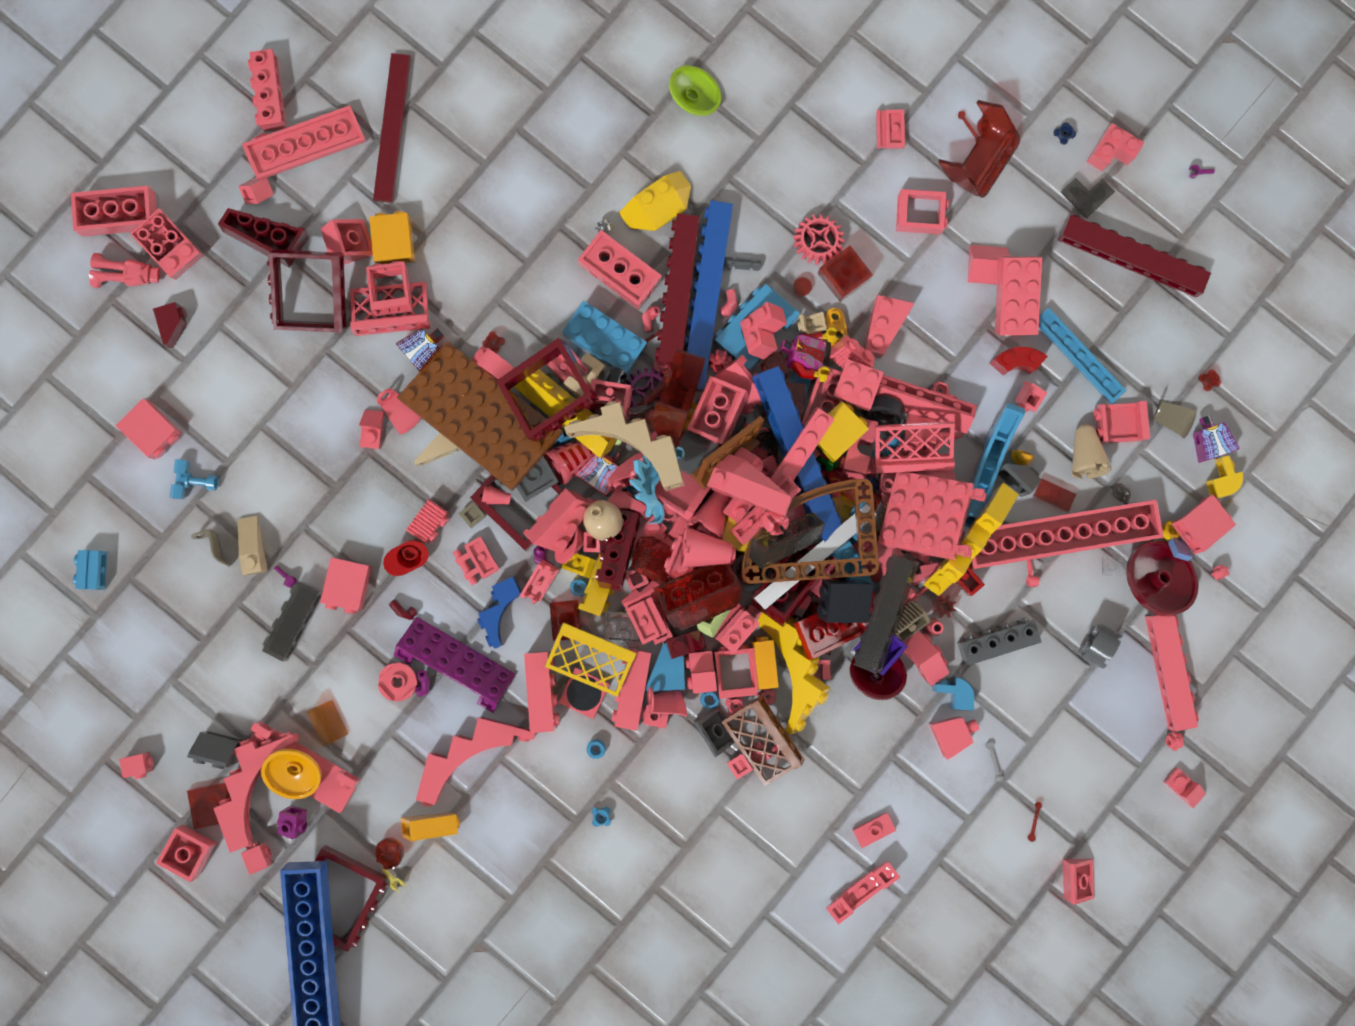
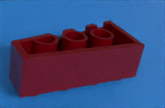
M230 208L226 210L218 222L223 233L266 256L273 250L301 251L309 238L305 228L293 227L283 222H274L264 217H255L252 214ZM280 257L281 264L288 268L296 259Z

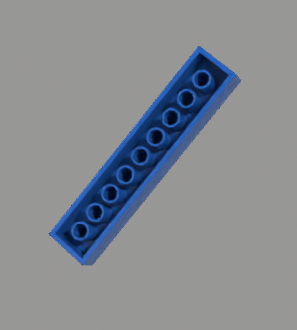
M327 861L288 862L280 870L293 1026H340Z

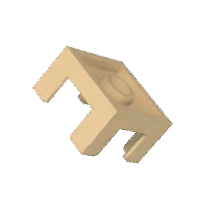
M587 352L581 358L590 371L586 375L589 383H592V379L601 380L607 372L605 365ZM569 376L564 382L566 390L578 398L584 395L579 383Z

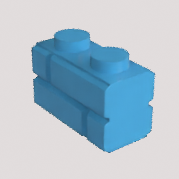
M78 550V554L74 557V564L77 566L76 573L73 576V584L76 585L75 589L105 590L107 551Z

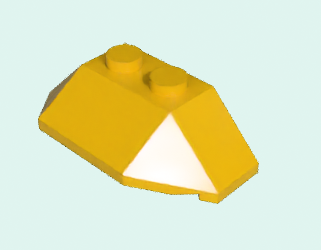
M681 171L667 174L635 195L623 207L619 215L629 229L657 231L672 221V219H675L677 213L682 214L687 210L691 185Z

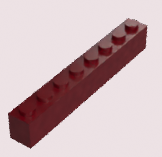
M677 213L676 220L672 219L671 231H675L674 238L670 237L669 249H672V256L667 258V267H670V272L665 274L664 285L668 286L667 293L663 292L662 304H665V311L660 313V322H663V327L658 329L657 340L661 341L660 348L656 347L655 353L658 365L681 368L700 216Z
M1070 215L1065 220L1057 239L1067 245L1195 298L1204 293L1211 272L1206 271V268L1202 266L1191 265L1187 260L1172 257L1166 251H1158L1149 244L1136 242L1132 237L1121 236L1117 231L1102 228L1096 222L1085 221L1079 215Z

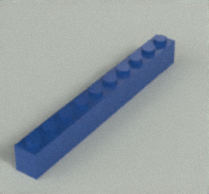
M710 200V207L706 206L704 217L708 218L707 225L703 224L701 236H705L704 243H700L699 254L702 255L701 262L697 261L696 273H699V278L694 280L693 291H696V298L691 299L690 309L694 311L693 317L688 319L687 328H691L690 336L686 335L684 345L688 347L687 354H683L681 365H685L684 373L680 372L679 384H682L683 390L702 393L705 390L733 207L731 203Z
M778 366L757 374L752 379L784 458L804 425L801 424L799 410L792 401V393L786 386L785 375ZM814 451L794 479L795 484L801 489L798 495L828 485L820 472L821 466L814 457ZM829 494L802 504L817 544L823 540L826 542L833 532L842 525V519L835 510V502Z

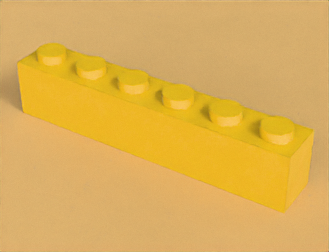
M540 369L514 386L515 389L549 417L576 400ZM584 409L578 413L579 415L575 419L563 423L562 427L565 429L564 426L569 425V422L574 420H588L589 416L595 414L588 409ZM601 435L575 437L599 458L610 452L617 440L616 438Z

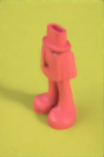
M93 253L90 266L93 269L123 271V273H109L90 270L89 279L92 288H100L104 281L123 282L126 286L149 285L151 282L159 283L160 268L152 267L150 264L127 259L125 262L110 261L104 259L101 253Z

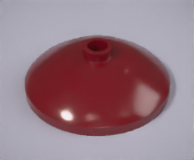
M858 653L854 655L850 663V677L853 684L862 694L875 700L892 699L899 695L906 685L907 672L901 659L883 676Z

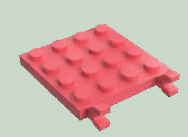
M897 472L878 545L955 560L957 555L971 558L973 550L970 549V546L959 544L971 499L985 502L987 494L984 493V489H974L973 483Z

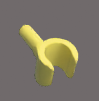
M385 867L381 870L389 879L390 887L393 890L400 892L397 889L398 883L405 887V882L392 876Z

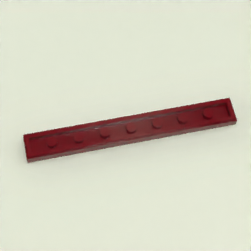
M391 53L373 200L377 202L393 203L411 62L410 55Z

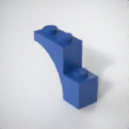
M515 577L493 585L491 595L494 601H498L499 604L478 613L480 617L477 619L481 629L485 628L487 636H485L489 647L493 646L494 649L503 646L500 636L502 616L509 604L521 594Z

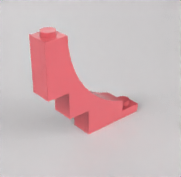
M480 716L477 720L473 738L455 734L452 738L448 756L433 752L428 754L416 800L421 801L420 804L423 806L432 807V804L438 803L441 792L452 773L464 761L490 748L511 746L514 743L515 736H518L520 741L529 742V740L535 738L536 733H530L528 728Z

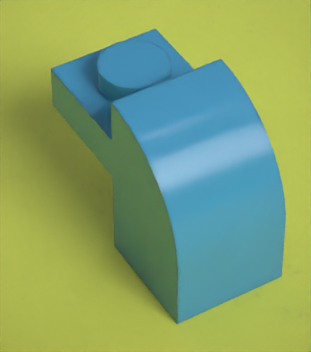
M952 677V685H950V681L940 680L938 684L933 685L932 691L951 693L950 708L974 711V692L966 681Z

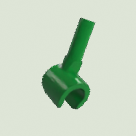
M820 456L816 458L817 461L825 465L826 471H832L833 468L838 466V460L832 463L829 458L828 460Z

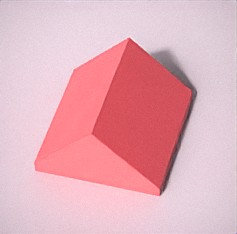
M970 245L967 282L997 285L998 256H1010L1008 248Z
M1062 859L1064 899L1075 905L1094 899L1093 859Z

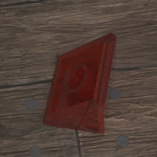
M579 600L550 603L553 641L556 640L563 622L582 630L580 609H578ZM562 635L561 640H570V638Z

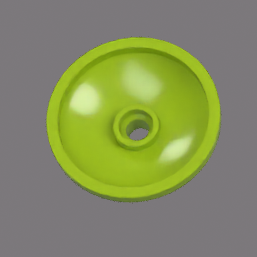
M685 65L675 69L670 76V93L675 102L686 112L696 116H708L713 114L720 106L721 92L719 86L706 71L695 66Z

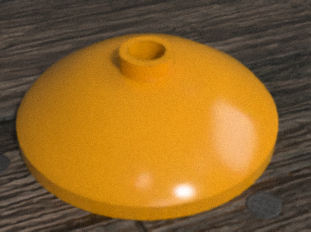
M280 749L272 752L267 756L261 768V775L265 785L275 794L288 799H302L312 795L321 782V770L317 762L308 754L295 749Z

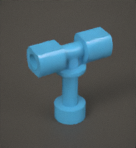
M175 459L173 473L176 474L175 484H171L170 498L184 500L186 488H190L191 485L206 486L207 490L216 491L219 484L218 476L208 475L207 478L192 477L191 473H188L190 462Z

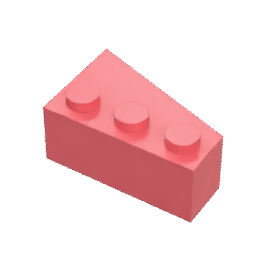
M877 295L873 302L864 349L871 351L874 357L881 359L915 303Z
M565 488L549 505L550 509L542 517L539 516L531 529H526L523 534L533 544L563 554L590 503L579 493Z

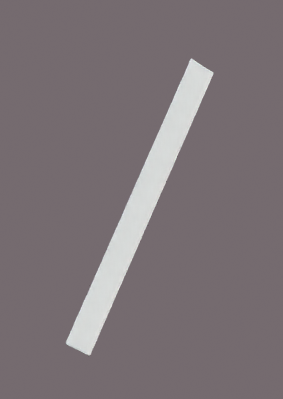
M866 504L860 509V511L862 513L869 512L870 507ZM855 514L838 527L826 542L824 540L798 562L823 561L857 533ZM863 522L861 524V528L864 527L868 522ZM807 565L805 567V574L807 575L813 570L814 566ZM794 567L789 568L785 572V575L789 578H793L796 574ZM798 581L773 582L758 594L755 600L766 609Z

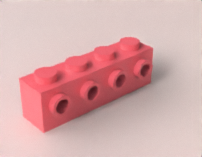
M272 49L249 52L248 66L250 71H252L250 83L255 92V96L252 99L254 106L257 107V114H255L256 124L264 132L285 129L286 120L277 55Z
M628 649L635 652L636 656L634 661H632L618 697L615 698V702H618V709L613 710L612 721L615 722L614 727L637 731L651 653Z

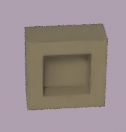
M474 501L459 513L470 528L476 526L486 517Z

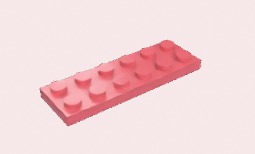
M349 105L243 143L242 146L257 180L260 181L366 141Z

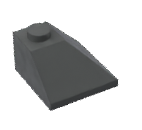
M1004 464L1000 466L998 475L1020 497L1031 494L1041 481L1038 477L1039 473L1034 468H1029L1028 466Z

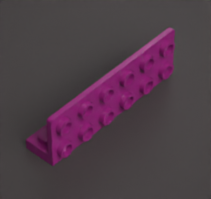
M419 617L413 620L396 644L394 656L410 665L415 658L479 695L477 704L492 713L496 710L500 699L515 677V673Z

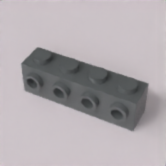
M1023 618L1017 620V624L1012 626L1008 623L998 626L999 630L993 632L991 629L980 632L981 636L973 637V635L963 637L962 642L957 644L964 665L969 666L1042 643L1035 620Z

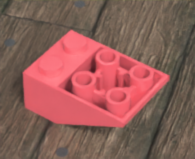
M160 208L130 233L168 276L174 280L178 279L204 256L196 245Z

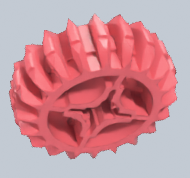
M814 214L811 216V220L805 217V223L800 222V228L795 229L797 235H794L793 240L798 242L794 243V247L799 248L797 254L803 253L802 260L806 259V257L809 258V264H811L812 260H815V265H819L820 260L823 265L827 263V259L832 262L834 260L833 256L838 257V251L843 249L840 244H844L845 240L840 237L844 235V232L839 231L841 225L835 226L836 219H833L832 222L829 221V215L825 219H822V214H819L818 219H816ZM819 226L823 227V229L819 231L812 227ZM829 232L833 236V246L830 245V241L827 239V234ZM804 233H806L808 235V238L811 240V244L809 247H807L805 244ZM823 235L822 241L820 240L819 242H816V244L814 245L816 238L818 239ZM819 248L827 252L817 253L814 250Z

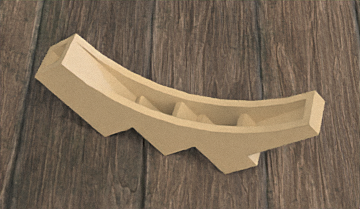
M620 402L606 403L605 407H601V416L599 414L591 415L588 417V420H574L569 422V425L564 426L569 438L583 435H601L616 438L631 445L652 463L658 472L665 491L685 486L671 436H658L655 438V441H652L646 420L637 418L627 424Z

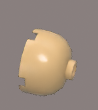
M606 500L595 501L590 504L583 516V524L587 532L593 538L601 541L606 540L605 538L616 536L624 523L620 509L612 502Z

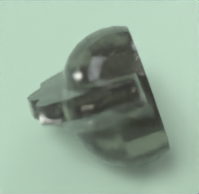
M1115 483L1111 486L1113 496L1118 501L1128 504L1131 497L1130 490L1122 483Z

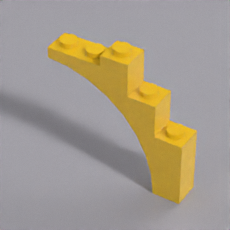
M1002 483L993 492L978 517L960 540L959 545H968L973 550L971 558L957 555L955 560L944 559L923 585L939 596L952 583H956L964 575L973 558L983 550L991 534L1002 525L1019 494Z
M761 613L758 619L760 623L758 626L767 632L777 644L790 672L793 703L785 731L792 735L804 729L806 725L805 720L813 712L814 707L820 704L823 705L827 701L830 687L813 676L818 669L817 664L820 658L807 659L794 623L797 621L791 617L786 625L782 627L767 615Z

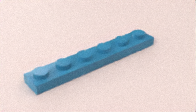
M1049 307L1039 315L1040 330L1110 404H1113L1127 391Z

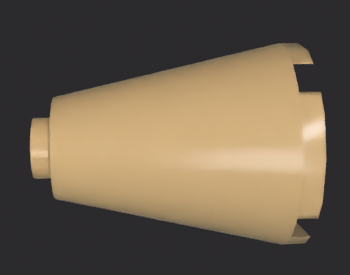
M1089 424L1080 425L1075 430L1072 476L1082 479L1081 476L1087 475L1088 479L1108 474V470H1112L1111 464L1095 428Z

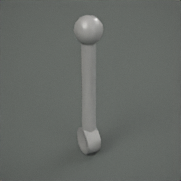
M987 742L986 748L990 751L996 772L995 779L1000 782L1003 780V776L999 772L994 755V744Z

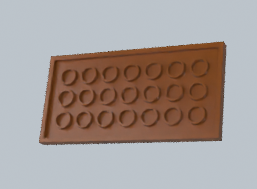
M448 341L397 396L400 402L512 492L563 434L562 430L558 429L548 433L545 439H540L537 442L529 440L496 383V379ZM513 393L532 429L547 420Z

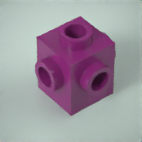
M290 805L280 811L277 821L278 834L288 839H295L306 832L308 826L307 810Z

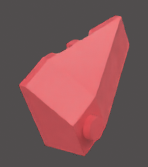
M730 454L714 467L707 484L715 492L782 516L786 515L792 501L790 495L751 463Z

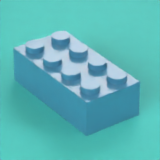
M584 300L562 331L565 338L609 367H617L624 370L627 376L647 348L646 341Z

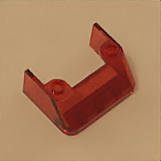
M978 100L976 103L983 114L977 123L980 138L963 164L939 159L938 163L949 180L974 196L984 198L1018 148L1020 135L1003 105Z
M679 349L675 351L670 369L666 368L663 376V380H666L659 402H656L654 410H650L647 420L651 422V428L659 436H671L675 448L682 434L706 358Z

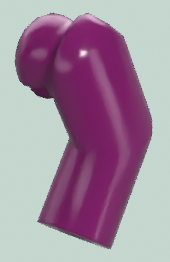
M537 545L533 551L535 563L538 565L542 560H545L554 566L553 563L546 559V548Z

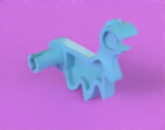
M676 447L677 458L681 460V457L683 458L685 455L684 449ZM642 454L643 462L641 460H634V470L638 480L630 479L629 482L639 491L635 498L644 502L647 506L646 517H651L652 514L655 517L648 524H658L663 522L665 516L664 508L655 495V486L660 481V477L652 463Z

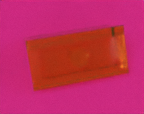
M332 700L306 711L323 747L348 735V731Z

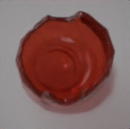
M392 837L382 839L375 848L376 862L382 864L385 870L395 869L402 862L405 855V849L401 842Z

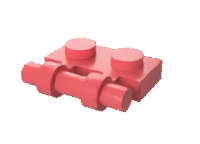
M481 536L464 545L467 551L466 554L463 555L460 549L453 552L456 558L455 562L457 565H460L464 572L463 576L470 582L471 586L478 583L475 575L480 574L482 579H485L500 570ZM470 558L476 567L471 570L467 563V560Z

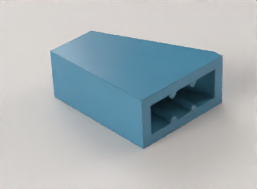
M666 643L662 645L647 683L646 691H648L649 687L653 691L685 689L684 657L680 656L671 659Z

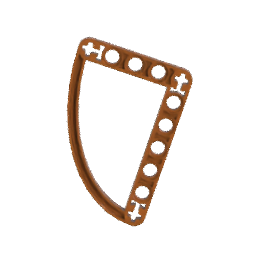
M856 479L818 487L793 498L787 510L789 512L795 507L817 497L853 489L859 558L751 566L756 547L767 531L763 527L749 540L742 561V579L746 583L755 584L870 576L877 573L879 562L872 483L867 479ZM861 483H864V486H868L864 494L869 496V499L858 500V496L862 497V490H858ZM860 503H868L870 506L869 512L862 513L859 509ZM863 522L871 524L870 532L864 533L861 530ZM865 541H869L873 545V549L869 553L862 549ZM857 561H860V565H866L870 561L874 568L871 569V572H868V569H860L861 573L859 574ZM847 562H851L855 566V570L851 574L846 573L844 570ZM827 564L834 565V574H826L824 567ZM807 565L814 566L816 570L815 574L811 577L805 574V567ZM789 566L794 567L796 570L793 578L785 575V569ZM758 568H762L761 575L763 580H759L760 576H755L751 581L749 577L745 576L749 569L757 573L759 572ZM767 568L775 569V578L768 579L765 576Z

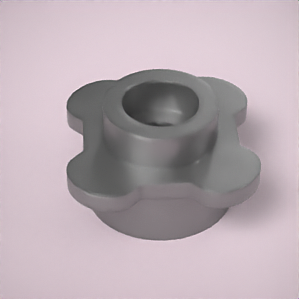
M608 219L600 221L595 229L598 230V233L600 230L603 232L612 230L611 223L613 221L608 222Z

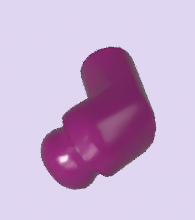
M420 670L417 673L421 682V686L416 687L418 697L428 695L430 690V678L425 670Z

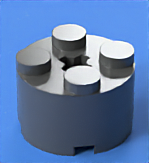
M1097 624L1090 629L1087 635L1090 639L1087 643L1081 645L1078 652L1082 658L1104 669L1107 666L1104 662L1106 659L1111 661L1121 643L1118 639H1121L1123 636L1103 624Z

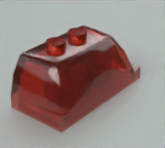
M730 564L702 566L653 588L667 620L673 627L680 630L690 628L737 607L741 599L742 589Z

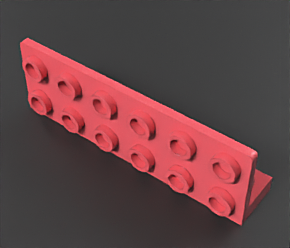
M262 721L255 722L250 729L254 731L250 737L252 742L258 740L261 743L272 739L274 742L280 739L279 735L283 734ZM298 742L284 748L302 751L317 762L321 770V782L317 790L310 797L341 813L361 779Z

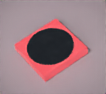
M575 667L572 674L577 675L583 672V670ZM587 673L589 681L596 682L601 680ZM585 674L579 676V677H582V678L586 679ZM570 677L558 703L594 719L606 692ZM605 682V683H606V686H607V688H608L609 685H610V683Z

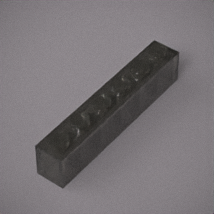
M892 554L886 562L887 571L881 577L879 594L877 593L874 597V608L869 614L867 629L863 631L860 641H862L860 649H857L854 655V660H856L855 666L875 674L882 672L919 565L918 561L899 554Z

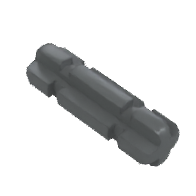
M725 257L724 267L731 269L735 267V269L742 270L753 268L752 270L760 271L761 260L753 259L751 261L748 258L736 257V259H733V257Z

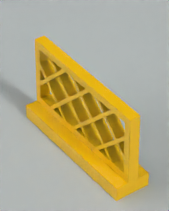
M563 622L545 667L618 697L636 653ZM562 635L570 638L573 646L562 650L559 644ZM573 640L580 643L575 645ZM585 644L589 647L591 654L580 658L576 647ZM557 647H559L560 651L555 653ZM574 648L578 659L567 663L563 653ZM600 652L606 653L609 661L598 665L594 655ZM561 654L565 664L559 667L551 665L552 658ZM592 656L596 667L585 671L581 660ZM617 660L627 662L625 669L616 673L613 662ZM579 661L583 672L577 675L572 674L569 665ZM611 664L614 674L603 678L600 667ZM567 667L568 672L561 668ZM598 669L601 680L596 682L589 681L587 673ZM585 674L586 679H584V678H582V677H579V676ZM616 677L618 685L615 691L607 688L606 680Z

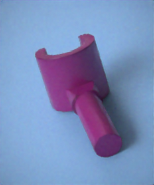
M1192 165L1189 170L1196 171V174L1189 175L1191 179L1196 178L1198 175L1215 173V169H1200L1198 165Z
M278 565L275 566L274 569L285 578L283 585L294 588L297 579L285 573Z

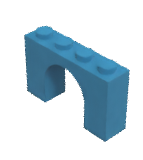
M767 284L763 287L759 286L752 294L754 297L750 301L746 300L741 305L740 313L738 315L733 314L727 321L729 325L725 329L721 328L715 335V344L721 350H726L728 356H732L733 360H736L743 354L747 359L744 366L749 372L761 358L748 353L740 322L766 302L783 308L787 324L782 327L785 331L800 315L797 310Z

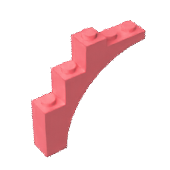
M289 731L279 735L280 739L274 742L272 739L261 743L258 740L252 742L250 738L240 742V747L234 749L241 768L229 772L230 776L224 778L230 797L219 801L220 806L213 808L230 853L254 843L250 827V805L256 782L261 775L262 765L267 756L272 752L284 749L299 741L298 733L291 735Z

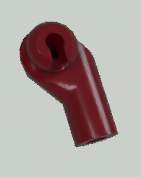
M396 599L389 603V607L398 617L413 620L418 614L414 607H409L408 610L404 609Z

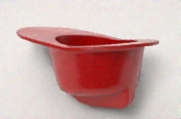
M406 540L386 553L383 560L384 569L393 576L408 574L427 562L429 552L423 543Z

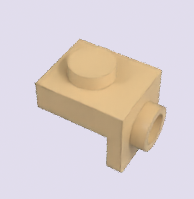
M824 312L808 316L799 315L800 321H797L798 329L803 334L824 333L827 331Z

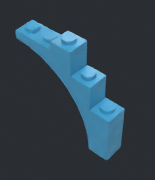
M1006 403L996 423L992 424L985 437L983 452L975 465L971 483H973L974 489H984V493L987 496L985 502L971 499L964 524L966 527L970 528L991 497L1006 451L1025 415L1024 408Z

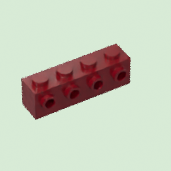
M620 510L624 523L619 533L613 538H605L606 550H603L601 553V569H597L595 576L599 587L620 592L623 590L640 523L639 513Z

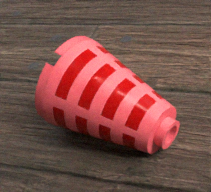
M577 440L549 449L544 458L548 465L553 468V473L557 480L565 485L595 454Z

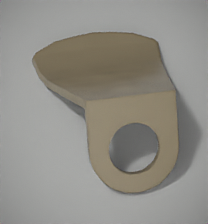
M1162 399L1153 420L1177 433L1182 438H1186L1193 426L1197 411L1164 402L1165 399Z
M207 529L191 535L192 539L209 537L213 557L218 562L230 567V564L223 557L218 535L215 531Z

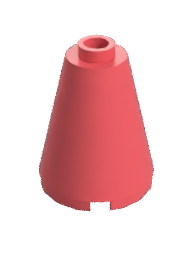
M713 492L686 523L685 528H691L723 540L722 537L727 520V515L723 511L730 503V498L727 495Z
M691 528L685 529L682 541L683 550H681L680 557L681 567L730 564L731 560L735 559L736 548H733L731 543Z

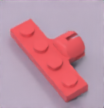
M788 475L777 485L792 498L801 490ZM755 506L731 532L741 544L745 545L763 527L771 535L782 534L783 532L779 527L782 525L787 529L789 519L786 515L782 516Z

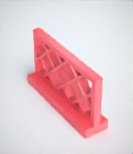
M410 283L411 292L415 288H422L423 293L418 298L412 294L411 298L415 300L412 308L414 309L420 304L424 308V314H415L411 311L405 312L402 316L391 314L392 317L385 315L383 318L375 317L372 311L369 312L364 308L370 301L368 287L350 289L352 317L350 326L355 336L430 329L427 283ZM403 284L376 287L377 292L386 294L381 301L388 300L389 298L396 299L392 296L396 290L404 292ZM364 294L367 298L359 304L356 301L355 295ZM361 310L368 314L364 320H357L356 315Z
M954 421L875 425L874 467L876 473L954 470ZM942 428H949V434L944 439L937 433ZM922 429L931 431L925 439L918 435ZM902 430H909L912 433L905 440L898 436ZM880 431H889L892 435L884 441L880 438ZM935 435L941 441L933 448L927 442ZM896 437L902 443L894 450L888 444ZM917 437L921 443L913 449L908 442L912 438ZM945 444L949 447V454H940L937 450ZM924 445L931 450L927 455H920L917 452ZM904 446L911 450L907 456L898 454ZM885 447L892 452L888 457H880V451Z

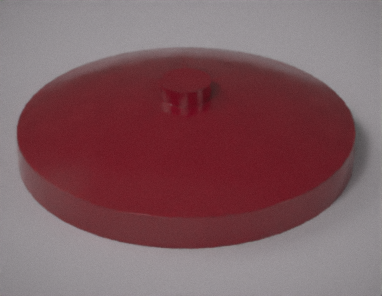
M1147 542L1136 548L1130 555L1126 567L1128 585L1136 600L1144 608L1154 614L1169 617L1185 612L1194 604L1199 589L1196 570L1190 560L1186 561L1175 558L1168 542Z

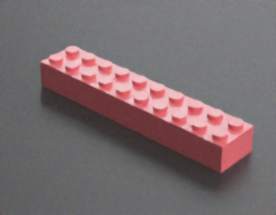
M1157 499L1001 525L991 534L983 550L973 558L969 567L971 569H978L1164 538Z

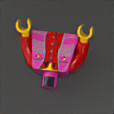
M832 327L827 329L826 334L818 332L798 335L792 342L783 340L780 350L788 354L787 366L792 368L800 378L812 380L818 377L821 382L827 381V375L830 374V370L827 367H822L827 343L824 339L831 343L835 342L837 336L830 335L836 334L837 330Z

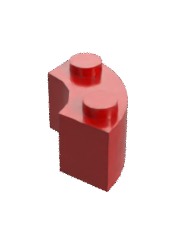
M1014 347L999 354L989 364L1002 375L1012 370H1023L1031 374L1037 370L1048 356L1031 347Z

